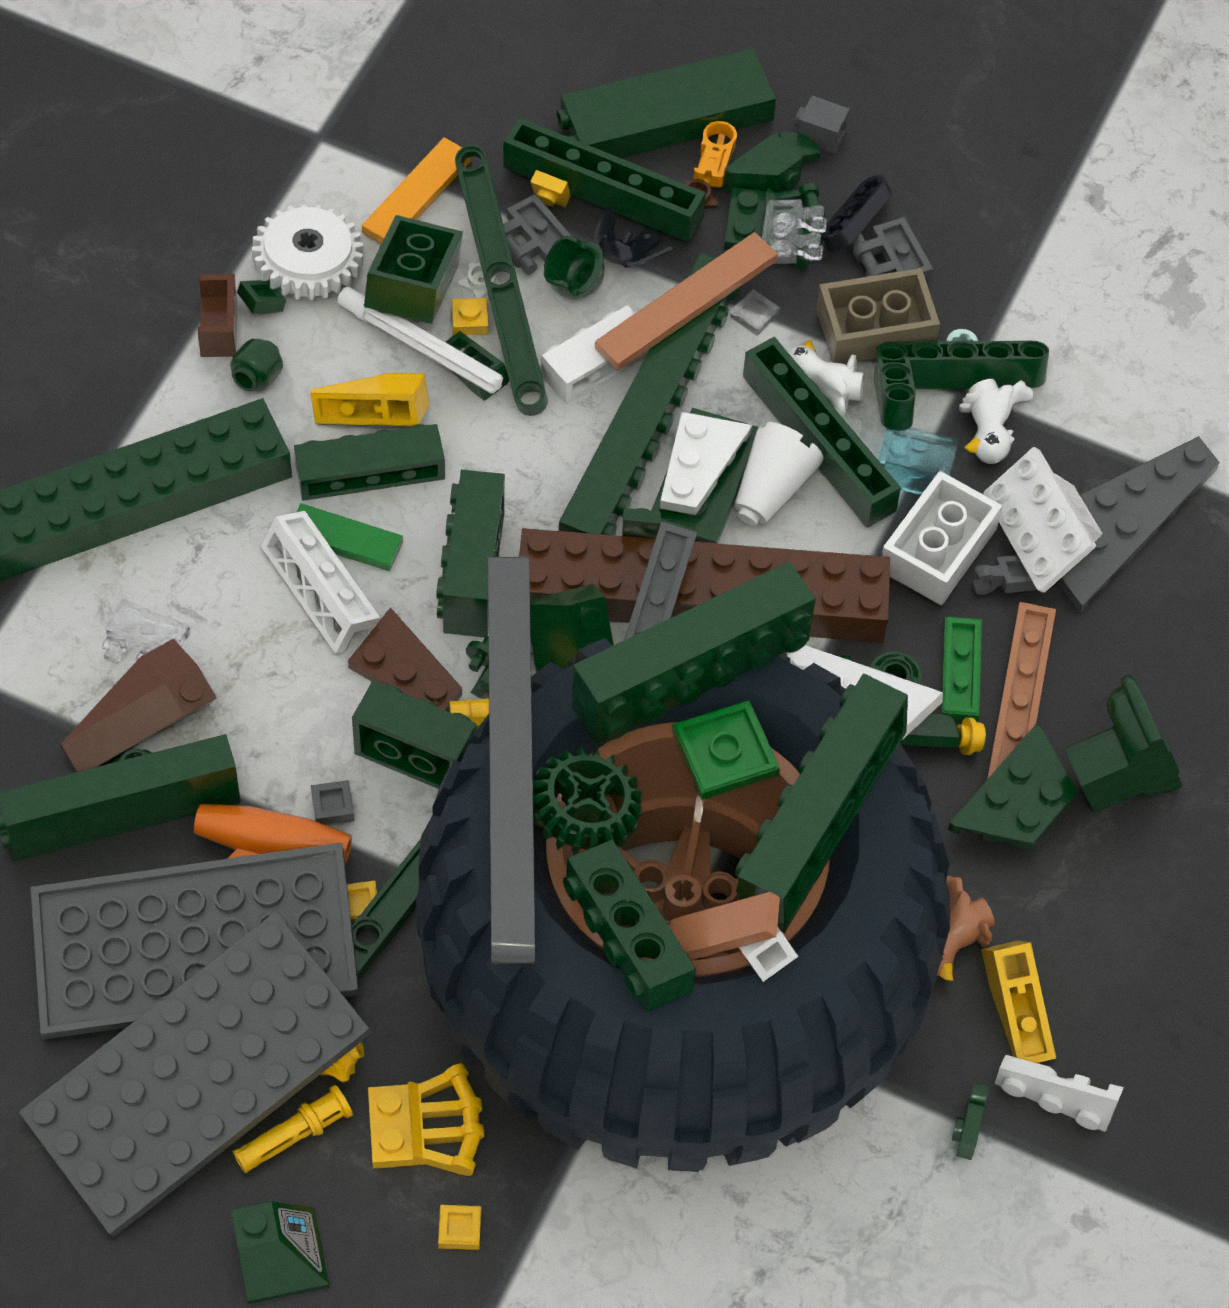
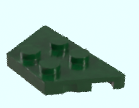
M1036 724L951 820L948 827L950 832L960 834V830L983 835L982 840L996 843L1007 842L1013 847L1031 850L1076 797L1077 790L1040 726Z

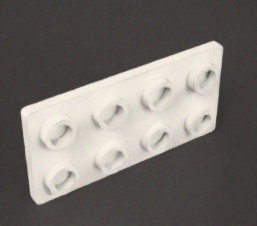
M1036 447L1031 448L983 493V495L1003 505L999 523L1037 590L1042 593L1046 592L1096 547L1095 541L1103 535L1075 486L1053 473L1043 454Z

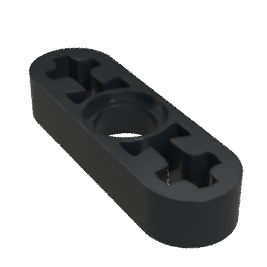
M875 175L864 180L822 229L821 237L830 251H839L852 244L890 198L892 190L883 175Z

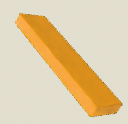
M444 137L362 224V233L382 244L395 215L417 220L458 176L455 156L462 147ZM472 157L467 158L463 162V167H466L472 161Z

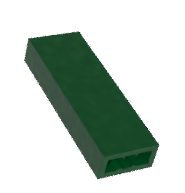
M748 49L561 95V109L556 111V116L560 129H566L567 137L616 157L623 158L703 138L705 127L714 121L728 122L736 130L773 121L776 98L754 49Z
M224 734L0 792V836L3 848H12L16 862L196 815L200 804L235 805L241 803L236 765L227 735Z

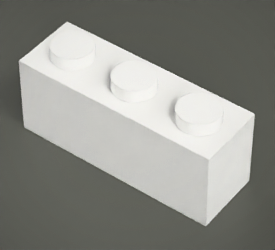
M628 305L618 311L609 312L601 321L589 328L580 329L572 338L560 345L551 346L542 355V377L565 404L644 359L648 354L649 350L617 371L595 349V341L635 314Z

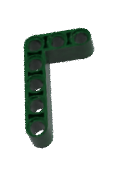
M1032 340L882 343L876 349L874 384L881 423L887 429L894 431L909 429L913 425L915 389H970L973 385L985 379H994L998 388L1003 385L1014 386L1021 380L1030 388L1040 387L1046 382L1049 348L1042 342Z

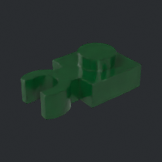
M973 1082L965 1118H956L952 1141L959 1142L956 1153L957 1157L972 1160L989 1086Z

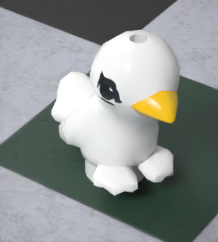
M812 340L806 341L802 346L792 347L787 352L847 422L846 410L849 406V400L861 401L864 391L865 373L857 372L856 355H851L847 365L826 362L821 359L813 347Z
M985 379L973 385L958 408L960 412H971L978 426V431L974 438L964 449L969 453H974L982 462L987 464H996L1004 460L1010 451L1014 437L1011 436L1013 430H1006L1003 424L1008 419L1011 408L1015 403L1032 400L1033 391L1031 388L1026 386L1022 380L1014 386L1003 385L998 388L994 379Z

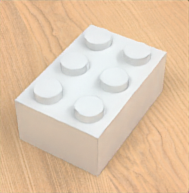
M939 471L883 547L882 556L890 557V577L942 606L997 530L1003 505Z

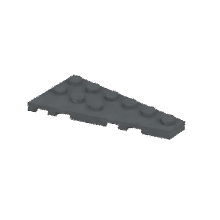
M1199 436L1080 495L1103 535L1095 541L1096 547L1057 581L1079 613L1088 606L1089 601L1098 592H1101L1109 584V580L1121 568H1124L1153 538L1162 524L1174 516L1182 503L1189 496L1192 497L1217 470L1219 465L1218 459Z

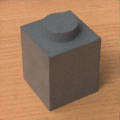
M811 96L806 108L802 106L799 108L794 126L798 127L799 134L810 138L819 149L835 154L847 130L850 108Z

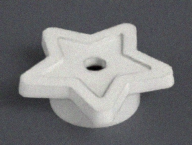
M469 263L468 275L458 281L459 286L473 290L476 298H483L488 293L485 281L479 282V279H484L481 264ZM496 273L492 277L491 282L500 285L501 283L496 278L498 273Z

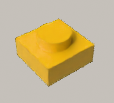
M536 170L530 181L533 193L545 205L554 206L557 204L565 208L571 197L568 182Z
M487 298L452 299L453 335L459 331L465 335L488 334Z

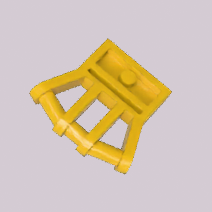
M463 1063L453 1065L444 1073L420 1084L408 1082L407 1085L368 1087L373 1169L429 1165L460 1175L471 1176L476 1166L473 1159L480 1139L484 1138V1126L479 1123L482 1100L476 1097L467 1079L469 1073ZM451 1086L454 1087L460 1098L456 1101L421 1103L422 1099ZM463 1116V1125L460 1127L423 1129L424 1118ZM462 1142L458 1156L454 1157L425 1149L424 1145Z

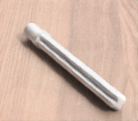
M347 286L339 293L338 304L354 313L360 320L371 323L489 393H495L502 387L503 377L501 374L401 316L380 313L376 310L365 308V295Z

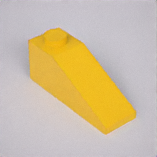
M387 373L315 388L310 392L315 424L414 426L420 424L429 407L425 373Z
M1018 940L981 949L989 987L1013 1057L1034 1063L1056 1059L1031 942Z

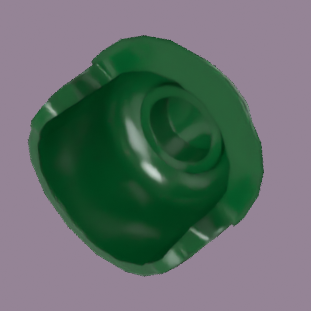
M563 236L553 244L547 254L543 273L546 281L556 292L567 298L580 299L593 294L600 287L604 278L605 266L602 249L595 242H582L576 237Z

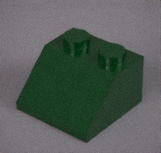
M595 584L530 600V645L536 672L549 662L566 669L569 660L576 657L579 649L604 638L614 646L605 596Z

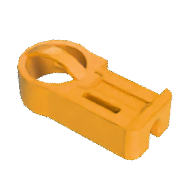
M714 121L705 127L701 143V158L698 168H694L693 179L704 180L710 186L717 188L723 186L724 168L729 165L732 153L736 149L737 132L730 123ZM719 134L717 144L712 143L708 139L712 135ZM725 136L731 139L727 144H724Z

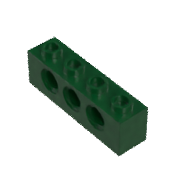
M613 839L567 858L566 877L563 878L566 893L572 901L577 900L583 909V916L587 927L592 933L597 932L604 942L603 947L609 962L613 966L618 965L624 974L626 988L633 999L639 998L648 1012L692 993L696 968ZM600 893H609L611 895H602ZM620 925H629L631 927L625 928L621 927ZM648 957V958H651V959H653V960H643V959H640V958Z

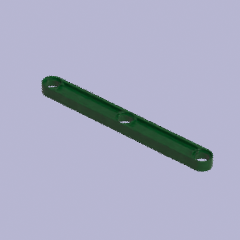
M467 145L457 152L455 164L513 396L521 413L534 416L540 414L546 408L548 397L488 161L482 148L476 145ZM469 157L481 159L480 164L473 169L463 167V162ZM498 272L510 274L509 280L504 284L497 285L491 282L492 277ZM528 391L540 393L539 400L534 404H524L521 398Z
M421 839L352 925L358 981L416 908L419 888L418 866ZM366 929L373 930L378 934L379 938L372 945H363L357 941L358 934Z

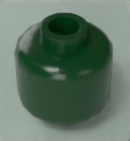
M255 338L246 341L230 362L234 382L246 391H263L267 389L283 368V360L278 347L271 341Z

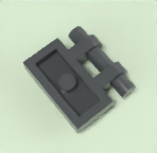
M536 194L507 209V219L509 222L504 224L513 263L517 268H522L526 274L530 275L538 267L532 257L539 255L545 262L553 244L563 236H571V234ZM521 234L527 242L520 245L514 237Z
M905 217L873 226V239L866 241L860 233L852 243L854 257L857 262L863 264L867 271L865 277L922 268L925 279L932 277L933 267ZM882 253L886 262L878 264L874 256Z

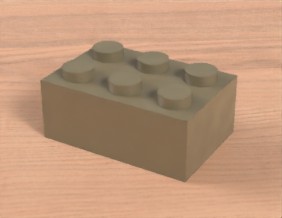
M922 268L819 285L816 311L833 363L847 364L851 355H856L857 362L876 359L877 347L885 342L937 341L940 322Z

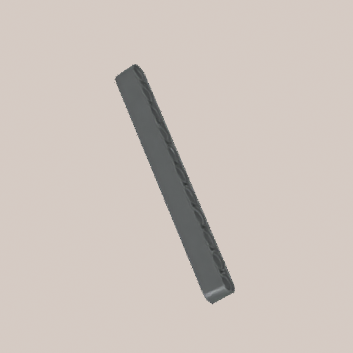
M488 557L492 964H535L529 557Z

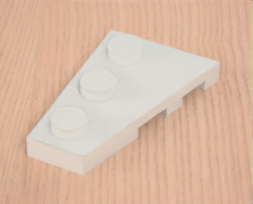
M682 412L660 500V509L696 515L717 485L718 478L727 465L730 466L736 457L737 450L751 435L752 425Z

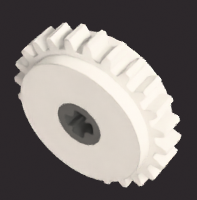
M302 204L300 208L289 206L288 211L283 213L279 210L276 211L274 219L265 218V227L258 226L257 236H253L252 261H254L255 271L260 272V279L262 281L270 280V288L276 289L278 287L282 290L283 296L289 293L295 295V299H300L301 296L308 297L310 300H314L315 296L328 298V293L332 291L337 294L340 293L342 284L350 286L351 277L357 278L359 276V268H362L363 243H361L360 232H355V224L353 222L345 224V215L336 216L334 209L330 208L327 211L321 209L320 205H316L314 208L307 207L306 204Z

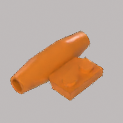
M200 804L194 822L195 835L235 850L229 858L342 843L346 865L352 844V835L309 818L251 806Z

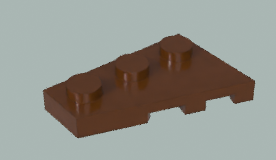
M391 607L348 660L349 669L371 682L393 685L400 689L403 694L415 699H427L433 702L437 708L449 712V701H458L462 696V687Z

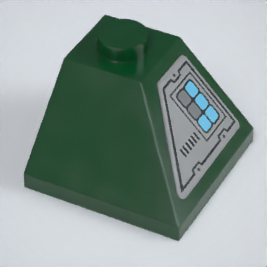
M271 1201L231 1209L248 1304L329 1287L314 1208Z

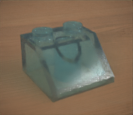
M912 427L902 431L887 429L878 461L898 483L901 490L922 495L939 471L951 476L960 439Z

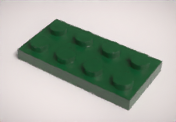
M693 407L690 412L691 414L744 423ZM752 425L751 435L737 450L736 457L730 466L727 465L718 478L717 485L696 515L660 509V500L666 475L651 511L661 512V522L697 532L695 542L718 543L740 488L756 431L759 427Z

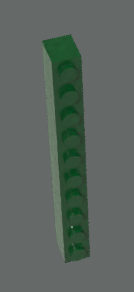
M700 253L689 276L716 258ZM742 286L650 348L561 516L558 531L603 535L616 534L617 525L615 523L618 517H623L624 508L630 507L632 498L629 496L633 488L638 490L641 487L646 474L644 467L647 461L653 462L660 447L658 440L661 434L667 435L674 420L672 413L675 407L681 408L688 393L686 386L689 380H696L702 365L700 359L703 353L707 355L710 353L715 341L714 332L717 327L723 328L729 313L727 307L730 301H737Z

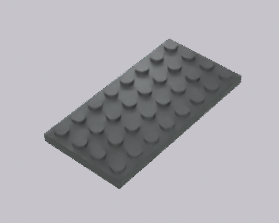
M342 843L30 887L40 1035L43 1040L127 1028L274 912L279 915L344 997L360 995Z
M274 912L21 1109L19 1114L107 1232L114 1238L371 1035L372 1032L279 915Z

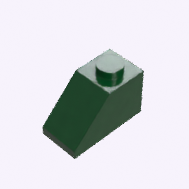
M774 133L724 168L722 190L727 194H732L733 187L767 191L768 187L774 192L792 189L801 178L803 157Z

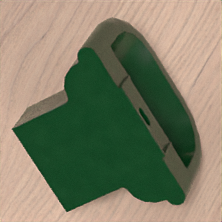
M1132 675L1123 676L1120 682L1121 686L1113 690L1108 697L1106 706L1113 726L1065 748L1094 813L1140 793L1157 795L1166 791L1173 792L1182 787L1178 776L1180 771L1163 733L1160 734L1143 694Z

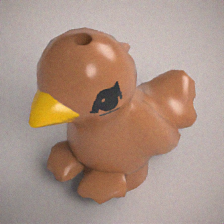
M947 876L946 883L950 893V930L937 976L947 981H953L952 971L956 953L961 948L971 945L975 941H978L983 948L989 947L992 941V932L989 928L995 925L992 911L984 898L981 897L971 901L970 896L963 889L962 879L960 877Z

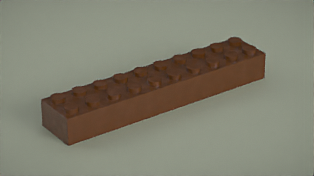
M522 528L519 557H529L530 600L595 584L605 596L609 621L629 623L656 539ZM695 542L671 618L790 561L816 598L810 637L884 643L888 623L890 557Z

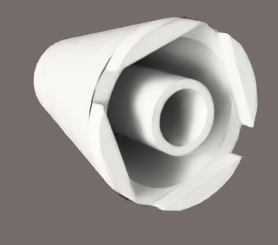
M767 422L764 428L763 424H761L756 431L734 505L738 512V518L750 526L766 524L820 467L824 459L820 449L813 443L808 448L800 442L803 435L785 425Z

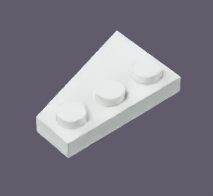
M1005 1055L995 1084L1001 1086L1006 1093L1012 1096H1024L1038 1102L1040 1107L1048 1112L1063 1113L1076 1119L1077 1123L1084 1128L1090 1130L1099 1129L1104 1132L1107 1130L1124 1088L1113 1084L1109 1085L1108 1090L1089 1085L1091 1082L1090 1078L1075 1074L1074 1078H1061L1049 1066Z

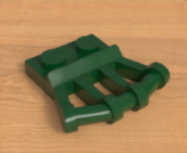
M806 183L798 189L783 192H774L768 187L767 191L733 187L724 250H729L755 232L778 253L777 260L800 270L806 269L811 261L810 255L816 246L823 242L821 226L825 223L826 213L821 209L818 201L819 190L815 183ZM805 203L807 210L781 207ZM773 222L807 226V228L802 230L773 226ZM776 242L798 244L801 246L799 249L792 250Z

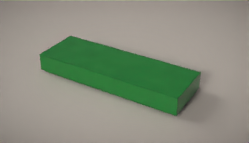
M300 503L297 512L305 511L335 554L383 570H391L403 544V535Z
M945 616L943 628L941 686L943 699L941 714H952L953 719L957 721H963L965 718H974L978 722L982 619Z

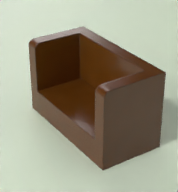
M202 274L199 276L201 319L200 327H198L200 355L201 357H233L236 354L237 290L235 274Z

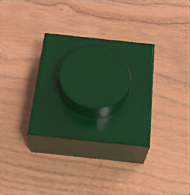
M270 280L240 281L237 294L252 313L283 312L286 299L277 288H270Z

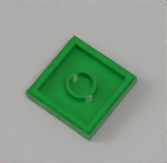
M750 700L672 724L673 736L701 800L779 776L780 767Z

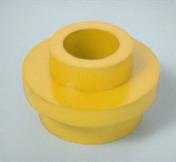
M965 718L961 725L957 726L961 736L958 747L963 755L970 756L974 752L979 753L982 751L986 732L983 723L976 722L974 718Z

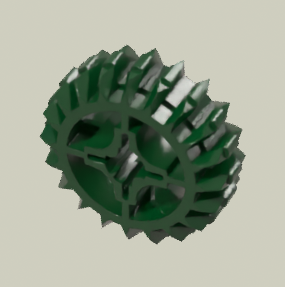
M580 747L576 750L574 756L566 749L560 753L559 759L551 756L546 761L545 767H541L537 771L534 779L535 782L533 783L534 827H544L542 833L544 840L555 837L557 839V850L566 844L572 847L573 856L579 853L580 849L588 850L612 839L621 848L625 844L627 837H631L634 834L638 825L637 821L640 820L643 811L641 806L643 799L642 791L636 790L638 786L637 777H627L628 765L615 766L614 754L608 757L607 760L600 757L598 748L592 755H586L583 748ZM555 790L562 795L561 800L566 804L563 809L555 798ZM608 795L615 803L617 814L610 809L611 804L606 800Z

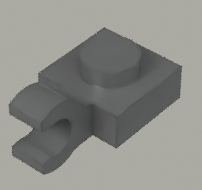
M1018 555L996 557L995 566L980 565L975 567L978 580L972 581V586L977 595L991 593L999 586H1002L1004 593L1037 590Z

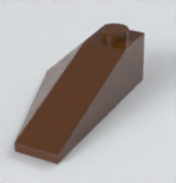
M173 638L142 655L65 738L60 746L75 772L99 767L209 706L217 697L199 666Z

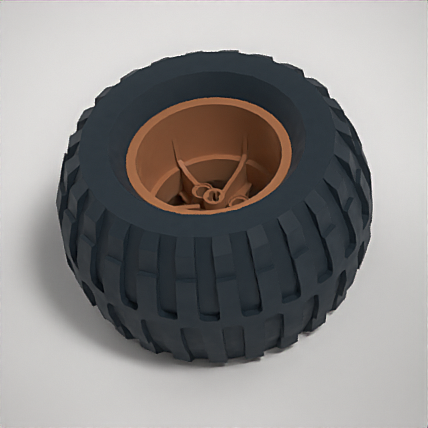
M604 638L579 649L576 657L569 660L566 669L549 662L531 676L533 783L535 782L534 779L537 771L541 767H545L546 761L551 756L559 759L560 753L565 749L574 756L576 750L580 747L583 748L586 755H592L598 748L600 757L607 760L608 757L614 754L615 766L628 765L627 777H637L638 786L636 790L642 791L643 799L641 806L643 811L640 820L637 821L638 825L634 834L631 837L628 836L625 844L618 848L641 884L653 881L659 885L655 888L643 887L670 928L671 919L739 900V893L736 892L738 878L735 879L729 873L722 871L710 874V846L726 851L740 859L746 852L752 854L758 844L756 838L761 825L767 818L773 820L779 810L777 804L784 788L788 784L794 786L800 776L798 770L805 754L809 750L815 752L821 742L819 735L823 725L829 717L835 719L842 708L839 704L846 688L841 686V678L815 663L802 670L791 664L790 657H787V652L773 658L769 664L759 670L750 669L738 675L730 684L724 687L715 686L701 693L695 701L689 704L682 705L680 703L666 710L655 721H643L629 728L618 739H606L596 744L572 708L573 665L611 647V643ZM750 700L780 767L779 776L701 800L673 736L672 724ZM488 714L464 749L462 762L454 759L445 774L432 806L433 815L421 835L418 866L419 888L416 898L417 934L422 942L424 968L430 996L441 1011L445 1012L446 1026L461 1054L472 1067L479 1063L485 1074V1079L493 1090L515 1112L519 1111L526 1119L538 1113V1122L544 1131L576 1150H579L583 1143L589 1140L602 1144V1153L607 1160L637 1168L640 1156L668 1157V1170L691 1172L703 1170L709 1157L719 1155L725 1156L729 1166L768 1158L776 1150L778 1140L787 1147L795 1142L800 1143L826 1130L838 1120L842 1108L847 1105L851 1109L888 1077L894 1059L906 1050L924 1021L950 930V893L946 883L950 863L935 813L929 814L932 803L926 784L901 744H899L785 934L783 933L798 955L796 959L764 982L738 947L700 957L702 960H697V958L690 960L696 968L693 992L647 1012L639 998L633 999L629 994L624 982V974L619 966H613L607 959L603 947L604 942L597 932L592 933L587 927L583 916V909L577 900L572 901L566 893L563 878L566 877L567 858L573 856L572 847L565 844L564 847L557 850V839L553 837L544 840L542 834L544 827H534V821L535 964H492L490 737ZM555 790V798L563 809L566 804L561 800L562 795ZM608 795L606 800L611 804L610 809L617 814L615 803ZM678 841L667 867L657 860L649 859L640 863L626 852V850L649 843ZM580 849L579 853L586 851V849ZM714 893H722L726 895L728 898L725 900H717L711 897L710 895ZM620 925L621 927L625 928L631 927L629 925ZM648 957L640 958V959H643V960H653V959L648 958Z

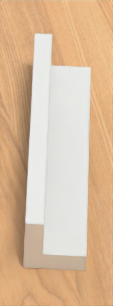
M305 511L276 516L261 548L334 653H342L346 650L355 632L375 628L380 620V616ZM278 539L282 542L283 555L276 546ZM296 564L301 570L302 582L297 576ZM315 591L320 597L321 609L316 603ZM334 618L342 628L339 635L335 631Z

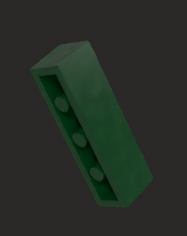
M418 424L411 428L392 431L380 430L375 433L358 436L345 435L338 439L325 441L311 440L303 444L294 445L295 465L302 501L445 479V458L437 424Z

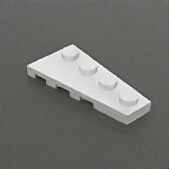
M806 645L787 656L790 657L791 664L802 670L815 663L841 678V686L847 688L850 684L855 686L862 674L865 673L908 694L907 732L903 739L942 703L943 692Z

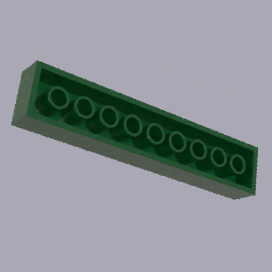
M264 398L1 489L0 581L292 478L290 452Z

